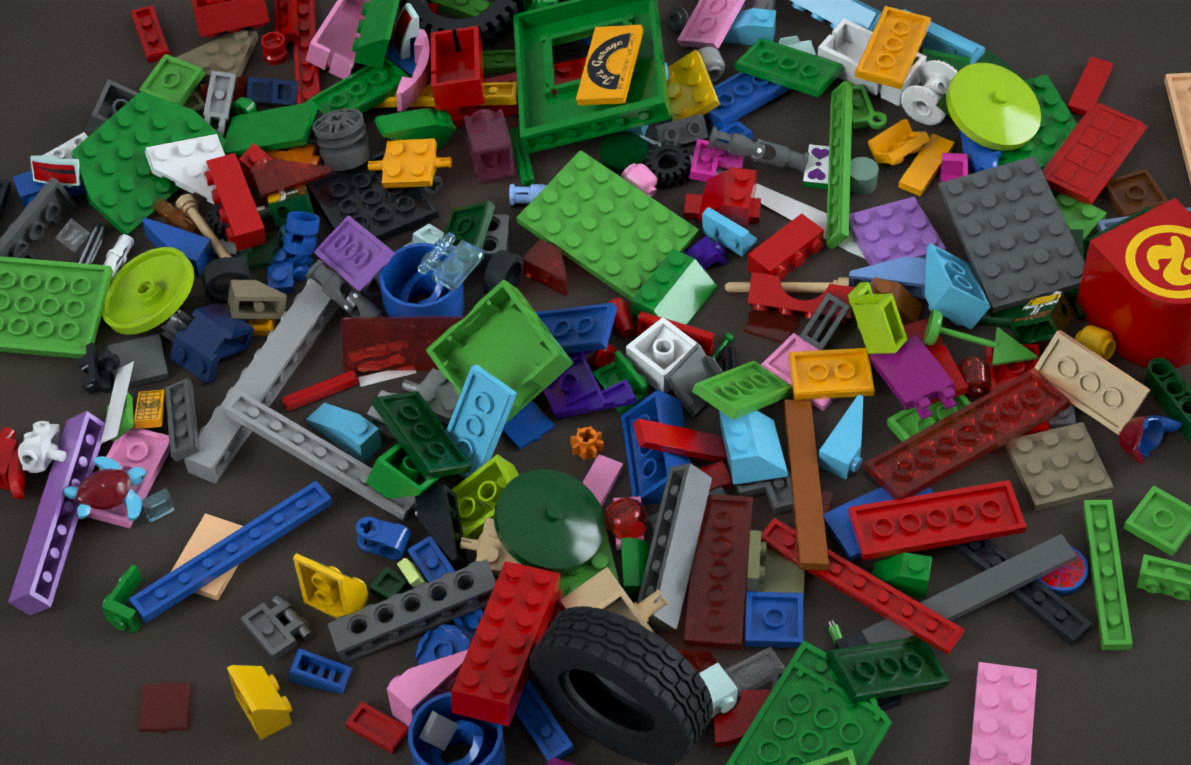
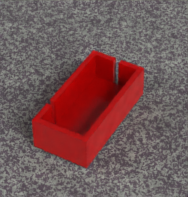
M478 26L457 29L461 52L456 51L452 30L431 32V89L436 111L452 110L466 106L475 107L485 104L483 47Z

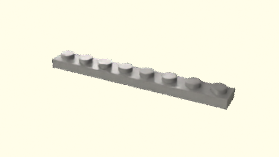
M239 391L224 407V414L402 521L416 506L415 496L387 499L366 483L372 468L246 393Z

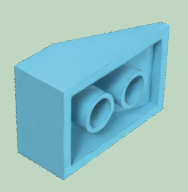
M930 243L927 246L924 294L929 304L928 308L930 311L933 309L939 310L943 316L949 318L955 325H963L972 330L991 306L970 263Z

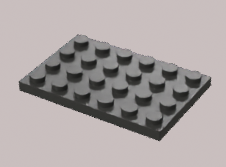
M1035 156L939 183L938 190L978 282L991 306L992 313L1029 303L1035 298L1049 296L1056 291L1064 293L1080 288L1085 263Z

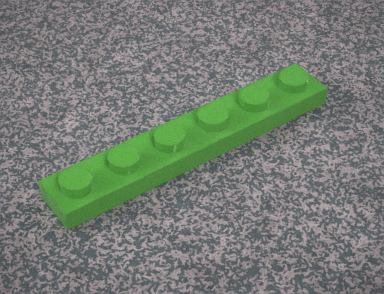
M1084 500L1083 514L1102 650H1131L1133 643L1112 500Z

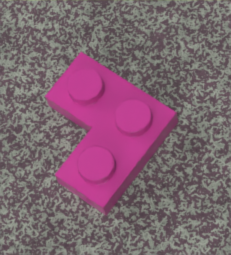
M697 139L689 179L707 182V180L715 176L717 167L725 169L731 167L742 168L744 156L730 155L727 151L714 147L708 149L709 141Z

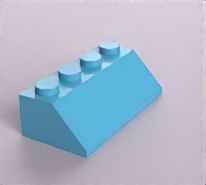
M790 0L793 2L792 7L803 12L806 9L811 11V17L821 22H824L825 19L832 22L830 27L833 29L843 19H846L873 32L882 13L859 0Z

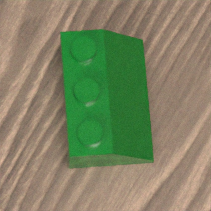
M400 0L364 1L361 15L365 16V20H359L356 33L361 35L360 38L355 37L352 51L356 52L354 62L382 69Z
M672 249L633 297L632 319L638 321V316L643 311L689 325L715 292L717 285L696 259Z
M397 443L376 460L366 483L388 499L418 496L441 477L425 480L402 446Z

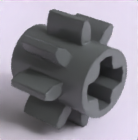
M178 309L176 313L160 324V327L164 329L162 335L174 342L176 334L179 330L186 329L190 325L189 321L192 317Z

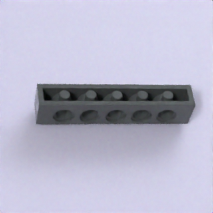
M487 559L475 561L466 568L456 572L445 573L439 579L429 583H421L412 590L402 594H394L385 601L375 605H367L353 614L340 616L327 625L338 655L343 664H347L486 607L496 581ZM472 585L470 589L463 590L466 586ZM446 596L443 600L436 601L439 597ZM414 607H419L416 611L410 612ZM392 618L391 621L383 623L386 619ZM366 628L364 632L357 634L359 630Z

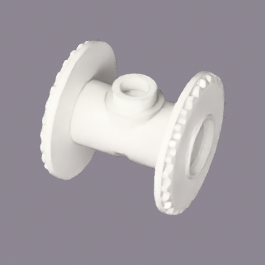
M930 60L924 63L919 70V78L923 86H909L901 95V104L905 109L904 111L908 113L907 115L921 124H928L930 126L939 124L946 114L936 104L947 92L948 85L956 75L957 70L940 60Z

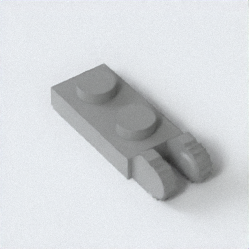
M212 70L203 116L210 126L211 119L219 121L217 132L224 138L226 122L229 120L236 74Z

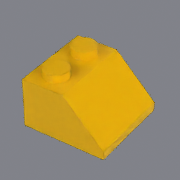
M231 665L227 667L235 697L260 740L292 724L289 715L293 711L286 696L280 697L277 691L280 690V687L273 674L268 676L263 666Z

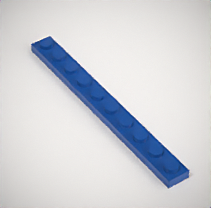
M431 535L407 549L410 557L428 583L441 578L445 573L455 572ZM441 596V597H439L438 599L441 601V600H443L446 596ZM479 609L453 620L456 626L467 634L470 641L474 637L483 612ZM527 679L514 713L547 762L552 758L562 759L575 751L574 746L529 679Z

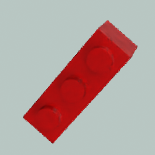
M801 213L748 254L747 271L751 274L755 272L775 275L782 281L787 273L795 267H800L805 259L821 250L824 244V229Z

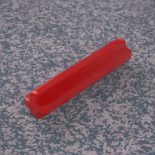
M353 370L286 395L282 398L283 406L286 411H291L358 384L357 376Z

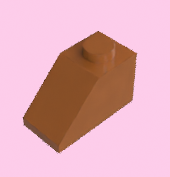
M874 277L871 285L873 294H893L903 325L919 321L923 305L900 283Z

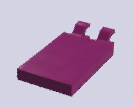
M918 335L908 338L896 353L869 354L870 362L906 410L914 408L922 420L932 416L928 407L931 406L930 401L939 398L945 409L957 406L952 398L956 396L954 382Z

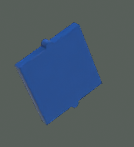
M531 401L504 425L502 432L521 450L534 441H540V437L555 429V425Z

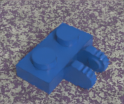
M283 248L267 249L268 286L284 294L295 293L294 281L308 280L305 276L313 264L312 256L296 255L294 257V254L286 252Z

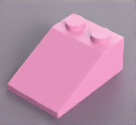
M468 650L410 668L401 676L394 677L387 687L392 717L409 727L414 714L425 702L435 696L451 692Z

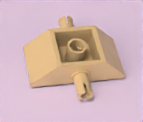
M608 567L561 599L566 609L576 606H589L608 610L633 620L652 632L653 630L647 623L649 621L648 618L669 604L665 597L654 603L663 596L659 589L640 603H633Z

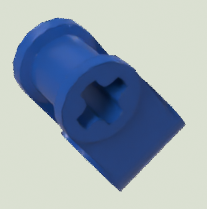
M363 517L356 523L357 545L360 550L380 555L390 560H400L411 537V532L407 527L397 523L382 521L374 517Z

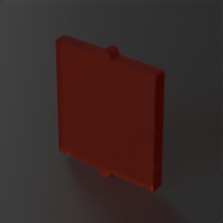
M769 308L768 312L753 310L748 314L749 319L743 332L783 344L791 336L792 332L796 331V323L801 312H794V316L778 314L779 309Z
M165 681L164 684L143 685L139 731H161L164 734L167 731L188 730L191 683H169V681Z

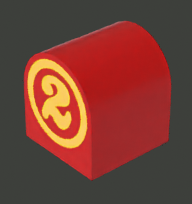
M1176 198L1090 240L1076 304L1086 313L1085 319L1091 325L1112 333L1116 342L1115 351L1124 359L1141 367L1147 368L1149 361L1154 358L1166 359L1174 368L1191 363V213Z

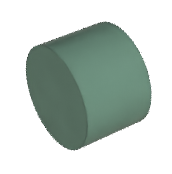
M857 157L851 160V192L865 195L876 189L879 168L874 160L867 157Z

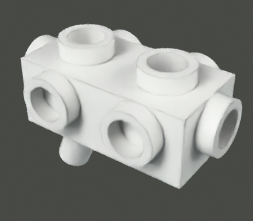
M47 421L35 422L32 432L24 434V441L18 448V457L23 470H28L30 473H38L44 471L52 460L65 461L66 452L58 450L61 439L59 424H49Z

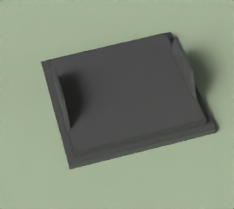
M696 343L664 378L678 399L681 400L690 417L694 418L708 403L692 392L695 383L721 374L723 371L715 359L707 356L699 343Z

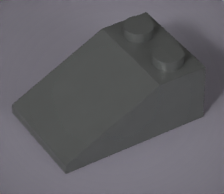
M107 79L85 131L93 133L134 98L138 92Z

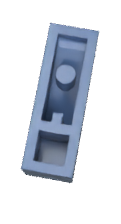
M901 257L852 270L849 273V287H856L860 282H869L871 286L874 277L900 283L916 299L926 300L924 295L926 259L921 257Z

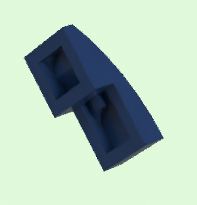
M247 77L245 98H250L253 102L296 105L298 81Z

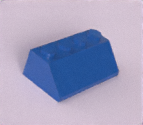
M656 390L621 415L632 497L641 496V505L661 503L670 467L691 463L688 456L639 447L633 426L637 419L685 428L681 400L660 390Z

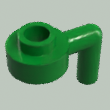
M240 97L235 102L232 101L230 111H234L236 115L257 112L256 104L250 98ZM211 119V122L216 124L218 120Z

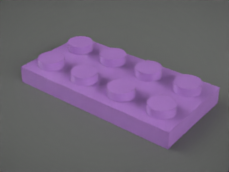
M349 215L314 251L320 259L357 291L366 287L371 282L372 277L381 268L385 267L389 263L390 258L395 254Z

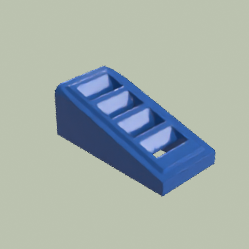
M299 648L290 668L287 681L343 694L353 667ZM302 665L308 666L306 671L301 670ZM313 668L319 669L317 675L311 674ZM325 670L330 671L327 679L322 677ZM341 673L339 682H334L335 674Z

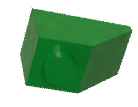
M904 552L875 562L872 575L907 596L926 599L932 557Z

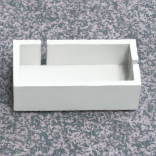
M843 19L832 31V35L829 34L818 47V56L843 64V72L838 78L844 81L848 80L853 85L864 84L866 91L876 96L878 93H881V98L900 106L903 91L907 87L918 85L921 82L919 70L926 63L927 56L917 53L902 89L855 78V70L873 32Z

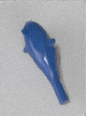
M959 129L962 151L964 154H967L968 168L972 173L999 166L998 159L1002 154L1001 151L993 152L992 149L971 140Z

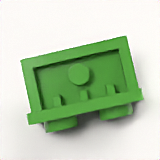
M1144 554L1136 588L1144 589L1150 593L1173 596L1178 600L1191 601V565Z

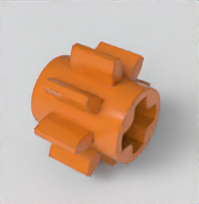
M592 426L582 429L578 428L577 436L570 437L573 455L578 454L583 461L592 458L596 459L598 451H604L602 432L596 433Z

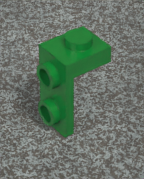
M133 564L127 572L120 576L117 586L112 593L106 595L101 607L106 620L120 631L128 630L135 634L141 626L136 610L125 606L142 582L139 568Z

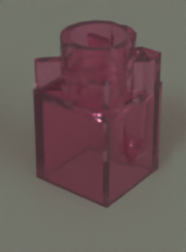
M481 109L475 111L470 117L464 116V124L468 135L466 138L477 182L515 176L513 145L503 111L499 109L495 113L489 109ZM498 153H500V164H499V166H498Z

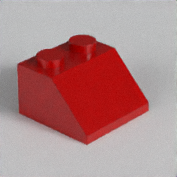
M731 167L707 180L698 221L702 222V213L709 207L741 227L748 228L756 193L757 170Z

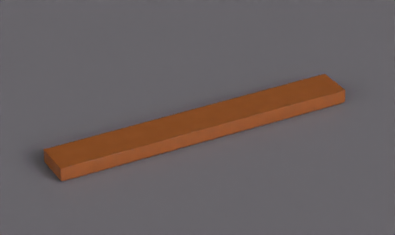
M784 400L783 410L799 569L827 571L829 561L811 401Z

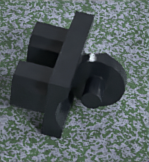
M92 342L87 344L86 355L79 359V367L89 375L81 379V387L89 393H94L99 389L105 393L111 392L113 390L111 374L114 373L113 370L120 366L119 357L111 353L110 350H98Z

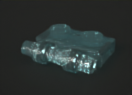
M448 232L444 238L440 237L435 243V248L430 253H426L421 259L422 263L417 269L421 274H426L429 269L434 271L432 274L434 282L455 291L484 258V250L464 240H461L457 246H454L452 243L456 240V237ZM443 254L447 255L448 257L443 262L438 260Z

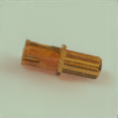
M157 199L153 207L166 219L168 225L191 233L195 232L196 225L183 215L181 209H175L165 199Z

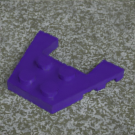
M593 351L567 353L573 364L543 390L557 419L631 405L638 401L627 379L601 391L585 358L586 354Z

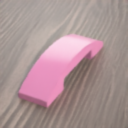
M419 29V36H417L414 43V56L417 65L412 78L402 77L396 92L397 111L402 112L411 106L420 96L429 79L430 46L427 34L423 29Z

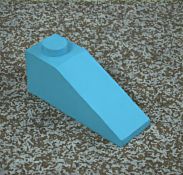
M751 8L739 11L723 42L753 45L759 38L774 41L776 10Z
M858 394L819 450L818 467L845 480L848 479L852 472L856 473L863 460L860 457L863 416L862 395Z
M323 403L306 418V422L362 463H365L382 448L379 428L360 414Z

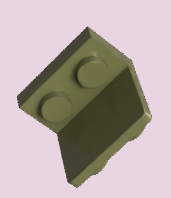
M750 530L747 591L803 593L804 596L805 570L799 569V566L767 548L766 542H761V531Z

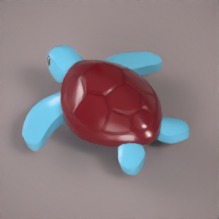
M100 456L94 459V464L102 470L90 474L82 481L79 487L70 486L64 490V494L68 498L76 499L80 503L77 510L80 519L86 518L91 508L101 510L112 509L124 502L128 511V519L133 521L139 517L142 501L130 489V486L140 484L146 476V470L141 467H134L125 472L121 470V466L115 460Z

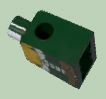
M306 183L267 196L268 205L257 207L262 222L273 219L276 227L286 225L289 212L302 211L314 214ZM279 207H286L283 210L278 209Z
M1056 291L1052 295L1031 300L1009 325L1020 344L1050 340L1058 330L1066 331L1073 317V312L1067 303L1065 294Z

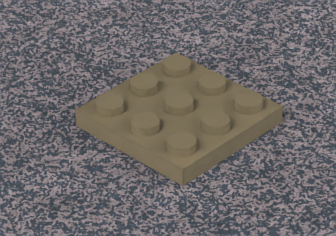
M1083 422L1006 440L1005 447L1034 511L1109 494L1113 491L1114 486Z

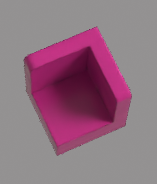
M942 153L940 183L968 175L967 154Z

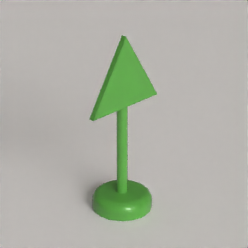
M933 309L930 313L923 338V343L926 346H933L940 333L994 348L992 366L1038 359L1037 355L999 327L996 328L995 341L943 328L941 327L943 319L941 311Z

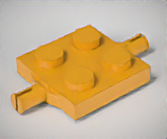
M435 139L387 141L383 160L368 161V170L383 171L381 183L384 188L432 186L433 175L436 169L442 167L451 168L452 159L451 157L437 158V142Z

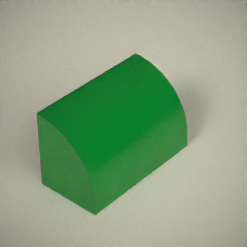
M621 538L623 588L631 600H638L651 544L637 538Z

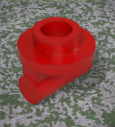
M607 345L606 349L597 350L588 359L589 365L592 368L598 367L600 369L614 361V352L617 349L612 345Z

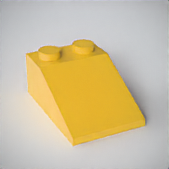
M297 553L293 557L305 604L338 618L358 612L368 603L367 586L359 578H350L333 566L327 567Z

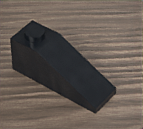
M442 484L415 496L416 506L414 507V512L417 519L447 556L460 567L466 568L469 564L466 549L460 548L461 538L464 535L456 493Z

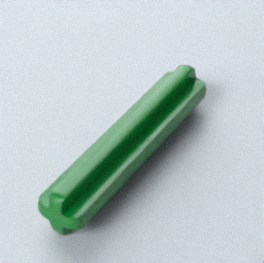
M520 127L510 128L509 137L521 183L525 187L531 186V184L535 183V177L529 155L520 138Z

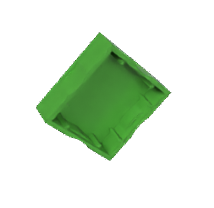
M504 279L484 296L465 318L452 325L426 349L444 377L454 385L459 397L471 366L479 365L517 392L506 423L573 364L572 360L519 289Z

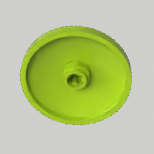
M974 63L960 69L948 85L946 103L951 118L957 127L976 143L994 150H1015L1026 145L1038 131L1041 122V110L1038 100L1025 81L1012 71L995 64Z
M172 247L155 248L133 258L110 281L102 312L104 321L114 331L125 335L143 333L160 325L171 317L187 298L194 281L192 263L183 252Z

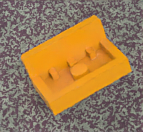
M903 119L868 140V145L876 163H886L893 166L901 163L904 160L903 157L907 154L920 151L923 148L922 145L930 141L927 132H913L908 120Z

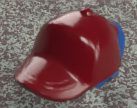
M1143 415L1132 418L1126 422L1119 432L1120 447L1126 454L1132 456L1137 463L1142 464L1144 463V457H1149V453L1159 445L1164 432H1174L1182 427L1183 424L1180 421L1160 415L1148 417Z

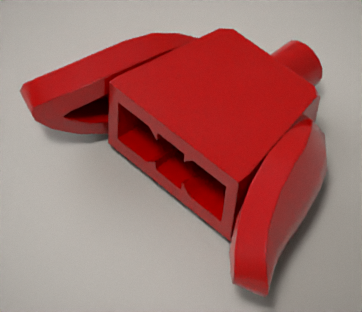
M3 427L0 431V488L10 490L14 499H25L24 490L28 470H23L18 457L19 445L15 440L16 432L11 428Z

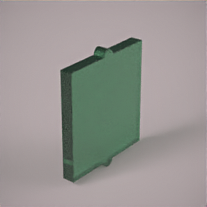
M281 231L265 233V244L236 251V258L243 260L249 269L272 266L275 255L280 250L279 245L283 236Z

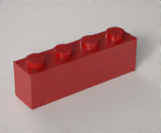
M232 153L207 160V171L204 172L207 186L212 185L213 187L211 195L214 204L220 205L221 209H218L221 223H227L228 228H225L229 243L234 242L237 251L265 244V228L236 154Z

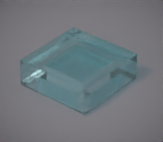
M166 488L141 500L145 514L150 522L175 510L171 496Z

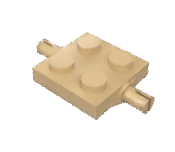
M485 519L483 532L479 539L461 538L460 548L476 550V561L487 559L493 575L499 576L505 561L521 564L502 546L495 530L494 519Z

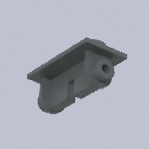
M703 113L656 126L657 133H655L656 141L660 142V144L662 141H665L666 145H669L670 141H674L676 146L678 142L685 144L697 139L708 138Z

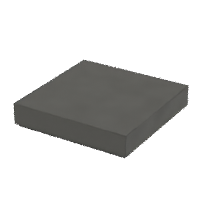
M159 333L108 345L111 353L116 354L120 359V366L113 370L114 379H116L119 368L134 361L128 388L169 379Z

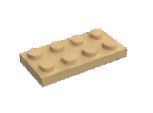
M1061 330L1055 333L1030 376L1118 435L1126 422L1133 418L1150 391L1149 388Z

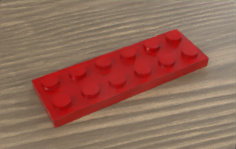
M1010 480L852 506L848 509V516L862 560L1025 533L1026 524Z

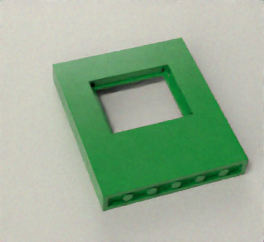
M569 0L513 15L520 138L527 154L671 119L657 0ZM642 25L644 31L625 104L578 105L576 96L581 79L555 85L553 46L593 37L595 27ZM556 89L558 94H553L552 90Z

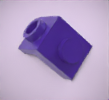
M705 236L684 252V254L696 259L704 270L716 261H719L722 265L728 263L724 256L726 253L724 246L718 240L714 242L708 236Z

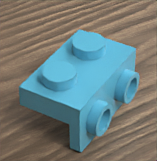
M708 207L702 213V233L715 241L718 240L723 246L741 257L757 243V238L751 235L748 230Z

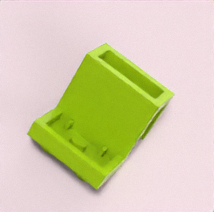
M860 282L848 294L849 303L853 309L857 326L861 332L868 354L896 353L908 339L893 294H873L869 282Z

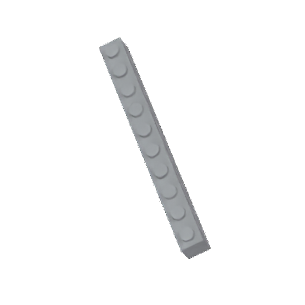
M308 279L307 285L301 293L296 295L290 309L283 313L280 323L275 330H271L265 344L256 351L250 365L243 369L240 379L235 386L228 390L225 400L220 406L215 408L210 421L200 429L198 434L200 452L184 458L188 473L216 484L252 432V430L224 414V407L239 391L270 407L340 307L322 291L323 288L314 280Z

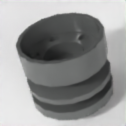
M335 110L324 114L314 122L313 132L316 136V142L320 146L319 152L323 165L327 169L333 171L353 169L364 164L372 157L373 148L370 138L366 134L363 114L359 110Z

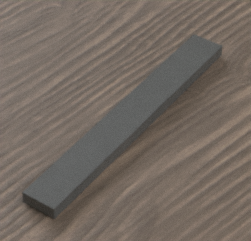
M1060 534L920 603L946 619L953 621L1075 561L1077 555L1064 536ZM888 619L862 630L869 644L917 637Z

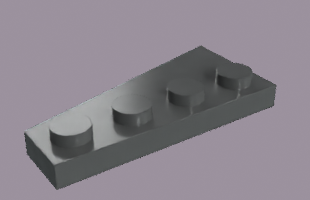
M52 177L41 188L31 203L25 207L15 222L9 226L8 230L0 238V256L17 258L28 249V244L32 240L38 241L45 235L44 230L50 224H58L63 219L62 214L66 210L72 211L77 207V204L58 180Z

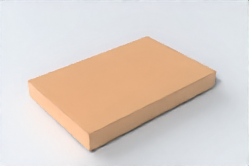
M205 513L172 571L243 526ZM238 565L194 593L218 601Z

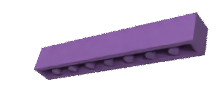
M88 411L66 420L58 445V450L66 452V459L63 462L53 461L8 603L28 615L48 609L52 605L79 518L77 510L80 503L76 499L68 498L64 494V490L70 486L79 487L82 481L92 474L95 466L94 459L98 456L105 423Z

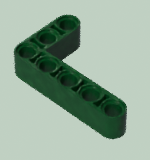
M1154 358L1148 363L1144 385L1150 389L1149 393L1169 418L1182 422L1183 425L1178 430L1191 445V388L1169 361L1163 358Z

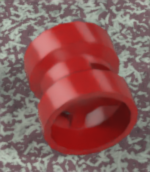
M279 32L265 34L261 39L265 61L270 65L284 63L288 57L284 36Z

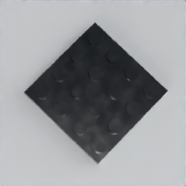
M386 150L372 155L368 161L383 160ZM368 161L353 169L332 171L306 182L307 190L333 231L349 215L376 238L383 241L439 217L437 208L423 187L384 188L381 183L383 171H369Z

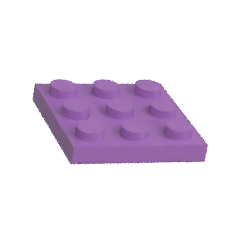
M915 197L849 214V232L869 266L901 257H921L926 259L927 246L930 243L946 251V247Z

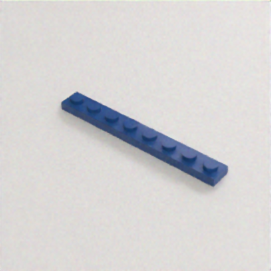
M314 481L129 598L131 606L145 623L149 622L333 504L332 498L317 481Z

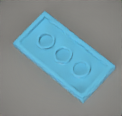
M479 365L471 366L447 427L448 433L472 464L470 472L460 474L465 479L492 458L517 396V392Z

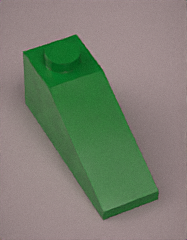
M432 108L377 116L374 120L382 137L394 140L435 139L437 149L439 150L444 147L456 130L448 112L444 110L436 111V109Z

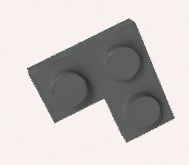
M788 468L787 477L735 484L739 499L766 492L774 514L793 510Z

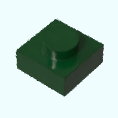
M385 567L369 586L370 593L385 601L394 594H402L409 586V581L404 576Z

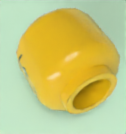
M1089 325L1075 336L1076 341L1082 343L1105 360L1110 359L1114 354L1116 342L1112 333L1108 330Z

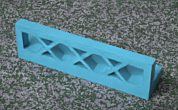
M933 22L930 23L921 44L922 47L929 50L971 58L970 64H974L985 53V47Z

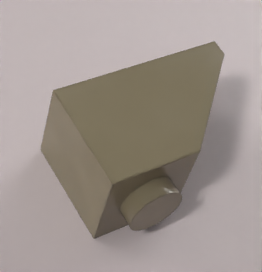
M230 280L228 304L232 319H281L285 312L286 294L257 280Z

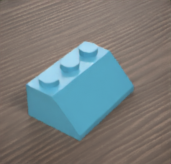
M719 410L721 433L733 485L788 476L773 419L756 410L733 420Z

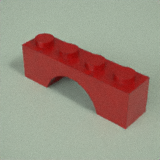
M752 272L747 303L753 305V310L768 312V309L772 308L779 309L778 314L794 316V312L805 313L804 318L811 319L828 292L850 306L848 294L855 287L829 284L819 297L802 301L794 299L785 293L778 276ZM830 300L820 316H826L834 304L833 301ZM838 306V308L832 315L830 322L835 321L840 311L842 310L841 306ZM851 306L840 324H845L846 320H852L853 309Z

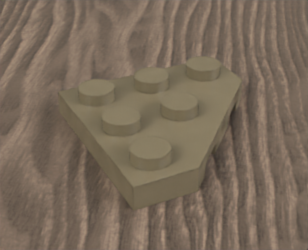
M247 30L227 33L176 58L203 68L206 74L200 82H210L211 71L214 70L236 74L235 83H238L259 39L257 31Z

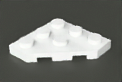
M217 134L146 147L145 155L153 174L160 178L164 176L176 182V186L192 194L196 192L206 197L208 202L214 204L211 195L213 187L212 185L207 186L204 172L207 171V160L225 156Z

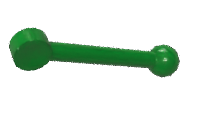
M726 333L724 335V341L712 356L715 361L721 354L722 348L734 340L733 334Z

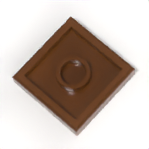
M1147 168L1110 179L1102 190L1119 217L1131 216L1148 206L1154 209L1169 201Z

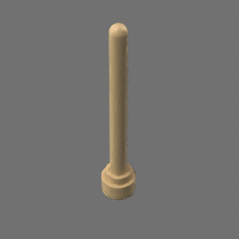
M184 194L176 201L177 209L182 215L192 219L204 237L211 239L213 249L220 258L232 257L198 212V202L193 195Z
M838 277V280H833V282H781L785 293H823L829 284L849 286V277ZM728 282L725 284V290L727 292H749L751 282Z

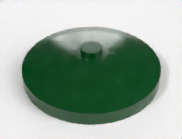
M539 469L518 475L505 486L495 506L494 525L497 536L505 550L516 561L525 566L551 572L555 571L560 574L572 572L588 563L603 541L605 519L599 501L581 481L560 471Z

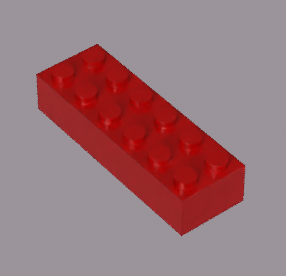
M508 561L504 562L452 687V713L509 727L531 671L530 655L547 630L560 596V573Z

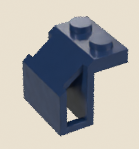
M218 303L195 309L192 313L195 318L186 329L179 330L176 334L170 354V359L205 383L214 381L221 358L248 350L254 327L242 319H232L231 312ZM244 335L243 341L237 337Z

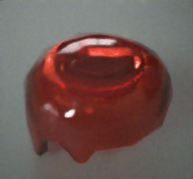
M623 497L615 500L605 511L606 526L619 540L621 538H638L648 529L649 519L643 504L636 499Z

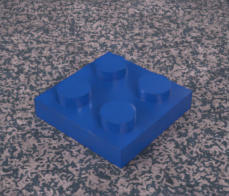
M746 591L745 646L799 648L803 641V593Z

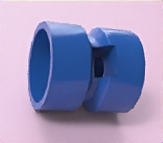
M289 212L286 222V229L289 232L285 234L283 249L288 253L301 256L315 254L314 251L316 250L318 238L314 235L319 231L320 217L309 212Z

